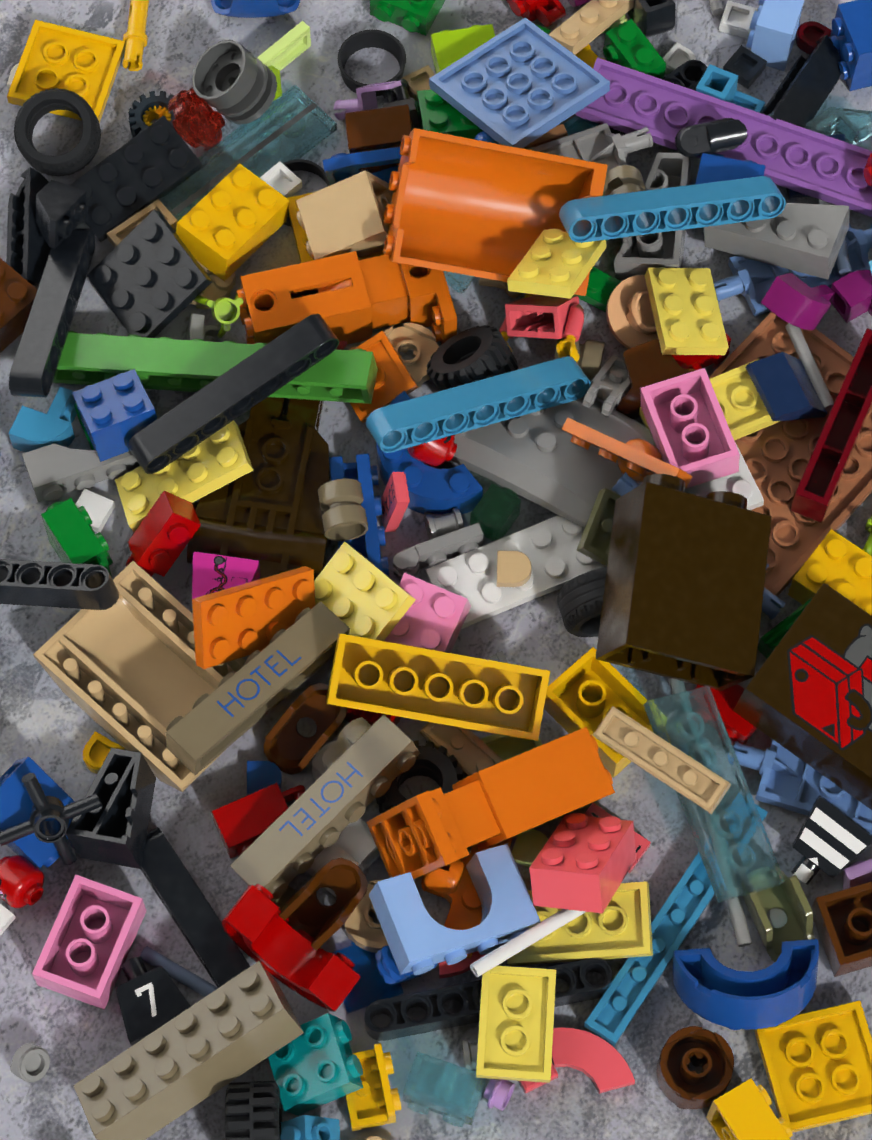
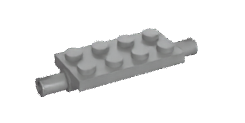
M605 123L527 150L608 165V172L614 167L627 165V154L652 147L653 138L651 133L647 134L649 132L647 127L621 136L620 133H611L608 124Z

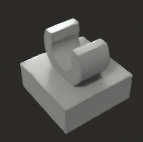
M192 313L186 328V340L202 339L209 341L206 336L216 337L219 327L212 324L204 326L205 315Z

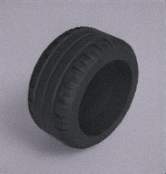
M55 88L40 91V93H36L26 100L17 113L14 123V136L19 151L33 168L46 175L65 176L75 174V172H79L89 165L99 149L101 129L94 111L84 98L72 91ZM55 110H68L79 115L83 122V134L79 143L71 151L59 156H49L35 149L32 141L33 130L37 122L45 114Z
M607 567L579 575L567 582L559 591L557 603L564 626L570 634L577 637H597L599 635Z

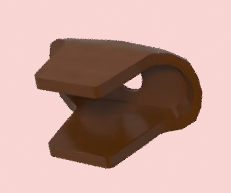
M653 339L627 349L623 352V359L632 387L622 398L616 410L631 419L640 417L639 409L641 407L640 388L696 370L680 367L672 355H662L659 339Z
M323 683L310 685L290 705L266 735L264 754L282 772L292 775L304 770L344 720L347 707L326 703L329 685ZM308 717L315 721L317 730L313 736L304 737L298 732L297 723L301 718Z
M342 857L333 859L325 864L284 904L279 916L283 920L289 918L287 923L295 931L301 929L313 937L314 940L311 946L318 950L342 927L366 894L368 887L366 876L360 867L352 861ZM327 887L334 891L336 902L333 905L328 906L319 902L317 891L320 888Z

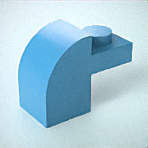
M709 64L696 87V91L759 113H762L765 108L766 102L737 91L738 75Z
M60 386L47 414L22 405L8 433L13 448L26 453L51 444L68 447L75 438L71 424L77 415L74 407L73 391Z

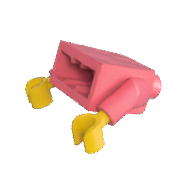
M533 295L505 304L506 317L499 332L511 352L512 349L507 342L509 338H564V340H561L556 345L559 358L570 355V357L578 362L580 355L575 342L579 341L584 324V309L579 304V297L577 295H573L571 299Z

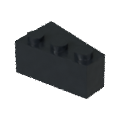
M111 748L85 796L88 797L98 793L103 806L74 817L66 831V836L81 858L141 869L156 777L141 752Z

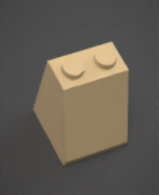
M365 170L296 200L299 208L297 219L300 226L306 231L309 240L306 242V248L310 257L313 260L354 251H356L358 257L383 251L389 225L383 223L386 204H391L393 196L389 190V183Z

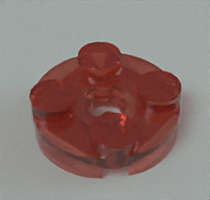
M193 87L188 91H180L169 100L168 113L173 110L176 118L172 121V124L182 139L190 146L198 148L201 145L205 147L203 151H209L221 141V129L225 126L223 116L219 112L213 111L209 104L196 94Z

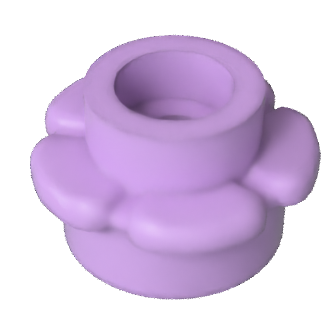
M491 1079L484 1092V1098L488 1099V1108L495 1107L503 1111L511 1099L515 1084L508 1080Z

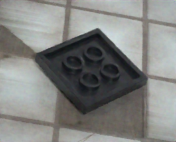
M155 209L87 274L91 283L129 335H138L146 338H155L213 282L161 212Z

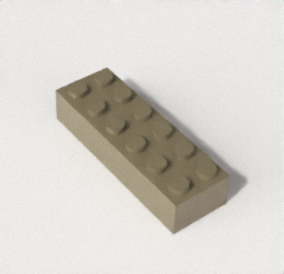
M258 961L73 1086L93 1135L97 1140H146L304 1032L279 984L263 964Z

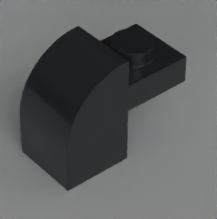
M634 0V7L627 14L646 38L673 30L675 26L676 4L673 0Z

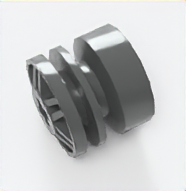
M233 40L220 41L209 47L199 58L192 75L193 90L207 104L216 108L230 122L238 125L249 124L260 118L270 107L277 89L276 76L272 70L255 58L239 42Z

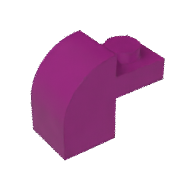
M871 270L854 271L832 283L831 289L835 293L829 302L846 323L867 311L872 316Z
M787 273L776 277L761 303L784 321L801 329L815 330L822 317L831 306L829 300L835 291L826 284L811 288L793 273Z

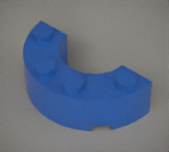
M403 391L389 405L410 400L411 398ZM377 444V465L385 487L392 472H404L406 474L410 499L407 508L421 514L428 512L442 515L450 513L452 508L458 507L462 515L482 506L483 487L464 464L452 469H437L411 457L408 453V448L386 453Z
M818 939L782 942L781 954L777 961L766 969L753 972L736 971L724 966L714 958L710 948L673 951V984L677 994L686 1006L700 1017L731 1030L776 1027L799 1014L813 997L817 983L819 942Z

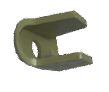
M765 867L754 870L746 876L752 892L746 894L742 882L740 891L772 961L776 962L780 956L782 942L815 939L813 933V911L796 875L788 878L783 871L775 867ZM777 908L785 912L787 923L783 927H772L767 917V913L771 909Z

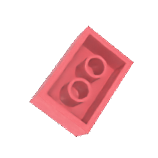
M582 813L565 814L529 867L533 906L603 913L636 860L633 821L620 820L615 816L600 818L586 816Z

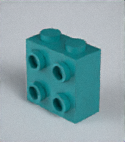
M329 1013L300 1025L304 1033L268 1057L274 1079L280 1090V1099L284 1111L299 1116L363 1088L360 1078L363 1075L362 1065L358 1057L352 1053L349 1041L352 1040L350 1028L344 1020Z

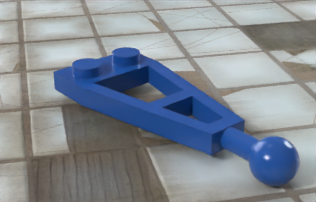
M484 131L478 133L474 138L475 140L498 144L497 141ZM400 147L351 154L338 153L322 161L329 184L332 185L360 173V168L400 163L402 155H400ZM399 165L371 174L389 183L391 172L398 171Z

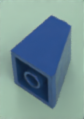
M30 757L16 760L0 777V831L30 819L34 804L21 781L22 777L28 773L35 774L46 796L60 799L64 806L75 801ZM47 818L45 821H51L55 818ZM73 818L69 819L68 827H69L71 821L73 820ZM35 833L6 844L17 855L24 856L37 868H41L43 865L48 868L60 857L53 843L40 841L35 836Z

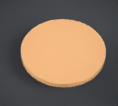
M635 275L620 282L611 292L607 301L606 317L609 328L614 337L628 349L653 339H658L644 275Z

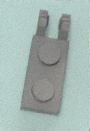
M614 355L610 356L593 378L582 406L590 408L594 404L596 397L604 401L601 414L608 417L612 413L615 405H619L622 398L632 387L624 359Z
M479 523L416 544L397 554L395 553V556H393L394 575L399 579H402L404 573L416 577L421 568L427 566L430 568L448 559L482 547L483 532Z

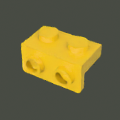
M381 1043L374 1044V1049L353 1053L358 1057L362 1065L363 1075L360 1078L363 1088L345 1095L352 1131L395 1123V1111L402 1110L398 1088L390 1089L388 1075L394 1074L390 1052L383 1053Z

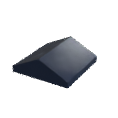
M780 352L751 362L745 367L773 422L821 418L827 415V411L799 359L785 352Z

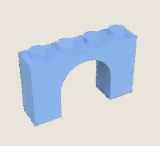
M508 843L476 852L466 865L482 906L480 924L470 929L455 930L435 921L429 915L422 902L411 872L384 879L375 884L369 893V898L400 975L413 971L414 975H420L435 967L434 964L446 961L447 965H452L466 959L467 954L479 951L480 955L488 954L500 947V944L512 940L541 922Z

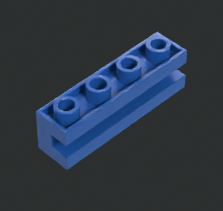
M369 453L356 455V462L343 463L342 456L329 457L331 481L343 478L359 481L362 487L364 501L361 503V506L366 510L368 531L359 538L345 542L355 548L389 577L388 557H381L380 546H386L384 526H377L376 516L382 515L381 496H374L373 486L379 485L377 465L370 466ZM337 541V542H338V549L340 548V546L343 544L344 541Z

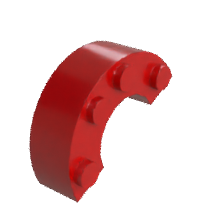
M260 884L248 886L222 920V926L226 933L255 962L260 961L267 971L281 983L312 1003L336 1012L361 978L353 970L355 964L339 952L335 955L321 948L315 950L311 946L314 940L313 937L301 929L295 931L287 923L289 918L283 920L279 916L281 912L279 910L280 907L271 901L274 896L270 891Z

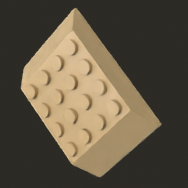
M132 561L113 579L119 591V599L116 604L106 610L81 609L33 655L63 693L126 750L141 752L152 772L161 782L183 792L218 757L197 775H194L166 748V729L176 717H184L193 710L194 703L202 695H210L219 688V683L228 673L239 671L244 666L246 660L238 658L206 669L196 666L193 613Z

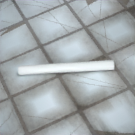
M568 909L558 911L470 964L472 973L476 977L481 976L584 914L585 911Z

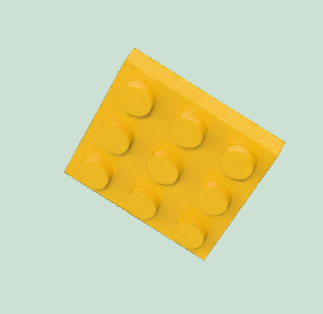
M35 20L7 95L8 103L23 106L27 99H30L36 93H40V91L55 88L66 89L78 94L88 102L100 124L125 52V41ZM55 110L49 112L82 121L79 115L72 111Z
M861 1001L799 1014L776 1027L754 1029L778 1116L784 1118L792 1133L872 1114V1037Z

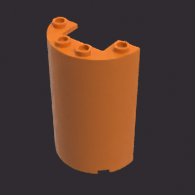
M414 128L409 136L403 135L400 145V155L402 156L398 171H392L390 175L389 190L393 191L391 204H386L383 223L389 225L383 253L389 256L391 262L507 282L509 276L544 229L556 228L567 232L559 218L560 209L565 203L574 199L603 196L608 165ZM590 272L575 292V295L586 296Z

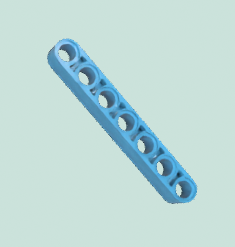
M759 176L574 199L561 207L559 218L569 237L575 242L584 243L771 219L782 213L786 200L771 178Z
M569 356L378 408L367 417L366 427L383 452L390 453L576 401L586 395L591 382L574 358Z

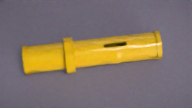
M130 0L127 32L123 35L125 52L122 63L126 69L129 62V71H139L143 66V50L148 42L145 32L149 0Z

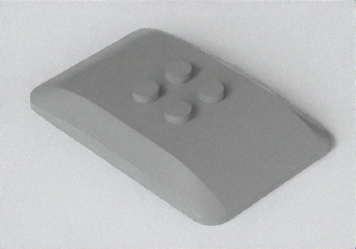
M518 364V369L526 368L525 366ZM583 396L576 401L455 434L454 443L457 444V450L451 461L459 465L464 464L467 469L578 525L586 526L599 491L604 488L611 490L623 473H621L617 462L614 463L598 455L599 448L591 445L589 450H586L570 442L572 435L562 430L567 417L623 443L637 438L644 439L654 446L655 442L648 428L623 413L613 409L608 417L601 414L603 403L595 400L590 408L582 406L585 397Z

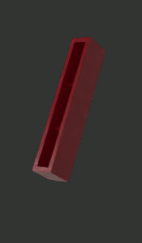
M867 328L796 490L790 511L822 523L872 406L871 329Z

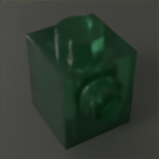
M492 483L471 512L470 525L479 523L483 536L493 542L503 538L520 515L521 499L511 489L507 487L500 488Z

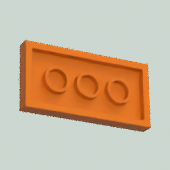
M304 566L192 599L196 666L206 669L251 655L256 650L261 652L265 649L279 630H287L295 623V619L305 608L309 607L312 609L315 606L314 569Z

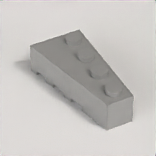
M658 152L645 183V191L690 185V157H685L680 153ZM686 229L624 237L620 252H617L614 260L616 279L623 281L635 275H645L647 268H682Z
M786 203L782 213L771 219L704 227L705 247L828 280L849 229V206Z

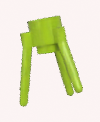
M237 293L235 299L221 297L213 301L198 295L193 300L211 308L213 318L221 323V328L217 334L218 338H222L226 332L230 331L231 324L236 322L240 316L239 306L243 304V299L238 298Z

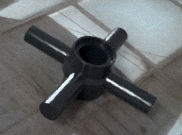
M34 773L24 775L21 781L34 804L30 819L0 831V845H6L35 833V836L40 841L54 844L64 865L73 864L77 857L65 835L69 819L102 807L99 794L95 793L64 806L60 799L45 795ZM47 818H55L51 821H45Z

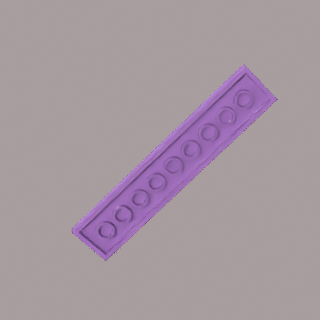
M597 57L593 69L610 81V91L577 112L576 116L601 125L607 123L610 128L627 134L647 127L649 129L647 134L651 133L654 143L677 150L675 137L684 127L723 118L738 119L745 124L747 129V137L744 143L735 149L714 154H720L726 158L741 161L751 160L757 164L766 165L764 176L771 178L776 185L834 205L849 206V210L872 217V186L866 183L863 173L872 151L780 119L774 120L768 115Z

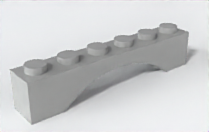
M51 444L22 454L38 502L44 500L54 501L65 493L74 490H84V488L90 489L98 482L107 479L115 480L141 466L131 451L100 462L95 450L73 449L57 444Z

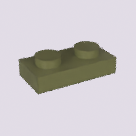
M607 488L599 491L576 549L604 566L608 565L615 502L621 497Z

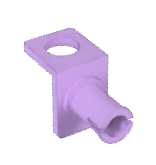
M401 80L369 84L356 88V99L335 101L334 110L346 109L342 112L334 113L335 117L338 120H344L345 113L378 109L375 91L401 86Z

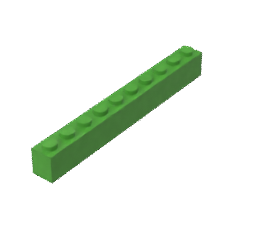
M69 331L52 383L93 385L120 373L135 369L144 389L198 392L267 344H242L234 341L210 342L202 339L178 340L170 337L146 338L138 335L114 336L106 333L82 334ZM335 349L330 355L268 397L371 404L378 372L374 354L363 349Z

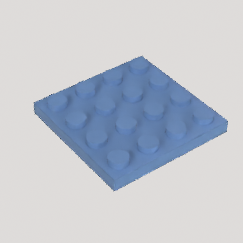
M526 17L429 78L430 89L501 145L524 148L610 91L609 80Z

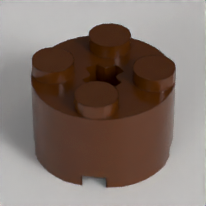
M698 1026L682 1028L669 1037L661 1051L656 1069L658 1084L664 1095L681 1109L709 1107L715 1099L724 1095L731 1081L734 1069V1056L727 1041L718 1033H713ZM690 1062L695 1067L701 1065L702 1070L700 1074H697L695 1070L690 1071L688 1069Z

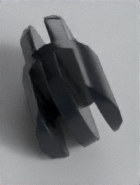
M733 118L703 122L682 128L675 137V146L677 151L685 157L701 156L702 153L714 154L728 151L744 143L747 137V129L744 123Z

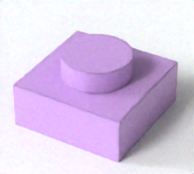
M872 859L857 861L848 868L843 869V890L872 882Z

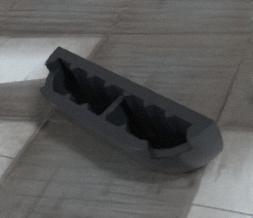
M827 35L816 42L817 46L807 59L802 55L798 58L765 106L762 114L768 115L774 120L780 119L806 128L811 123L841 75L838 64L841 61L839 52Z
M30 167L21 174L24 180L16 195L11 193L9 197L6 263L30 284L36 286L40 284L52 249L48 246L35 222L36 194L49 181L40 172Z

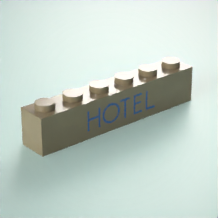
M321 601L312 609L309 607L305 608L297 616L295 623L287 630H279L265 649L261 652L259 650L254 651L246 659L244 666L239 671L228 673L219 683V688L210 695H202L194 703L193 710L184 717H176L166 729V748L194 775H197L333 658L338 633L349 635L350 628Z
M383 714L230 867L248 886L260 884L273 894L272 900L280 898L286 892L288 884L298 874L306 872L312 866L314 858L325 848L334 845L340 833L350 823L358 821L363 816L366 807L375 798L383 796L389 790L391 782L401 772L408 771L415 764L420 752L414 742Z

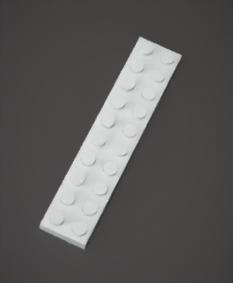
M738 446L737 449L740 453L739 472L687 488L684 491L706 498L708 493L716 491L737 493L747 499L748 510L764 505L763 496ZM558 515L425 570L431 584L469 600L471 608L461 628L463 629L558 590L575 577L595 569L607 567V565L604 566L576 550L585 526L578 525ZM498 551H519L530 559L532 573L527 583L519 587H497Z

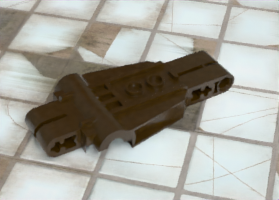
M267 397L251 408L249 419L238 425L253 471L200 498L195 511L201 526L188 543L187 563L193 564V553L201 552L258 560L260 579L304 566L314 569V580L324 568L326 550L329 544H331V540L325 537L322 520L324 512L321 511L318 496L320 486L330 481L329 445L318 433L324 401L290 398L288 412L285 414L288 398Z

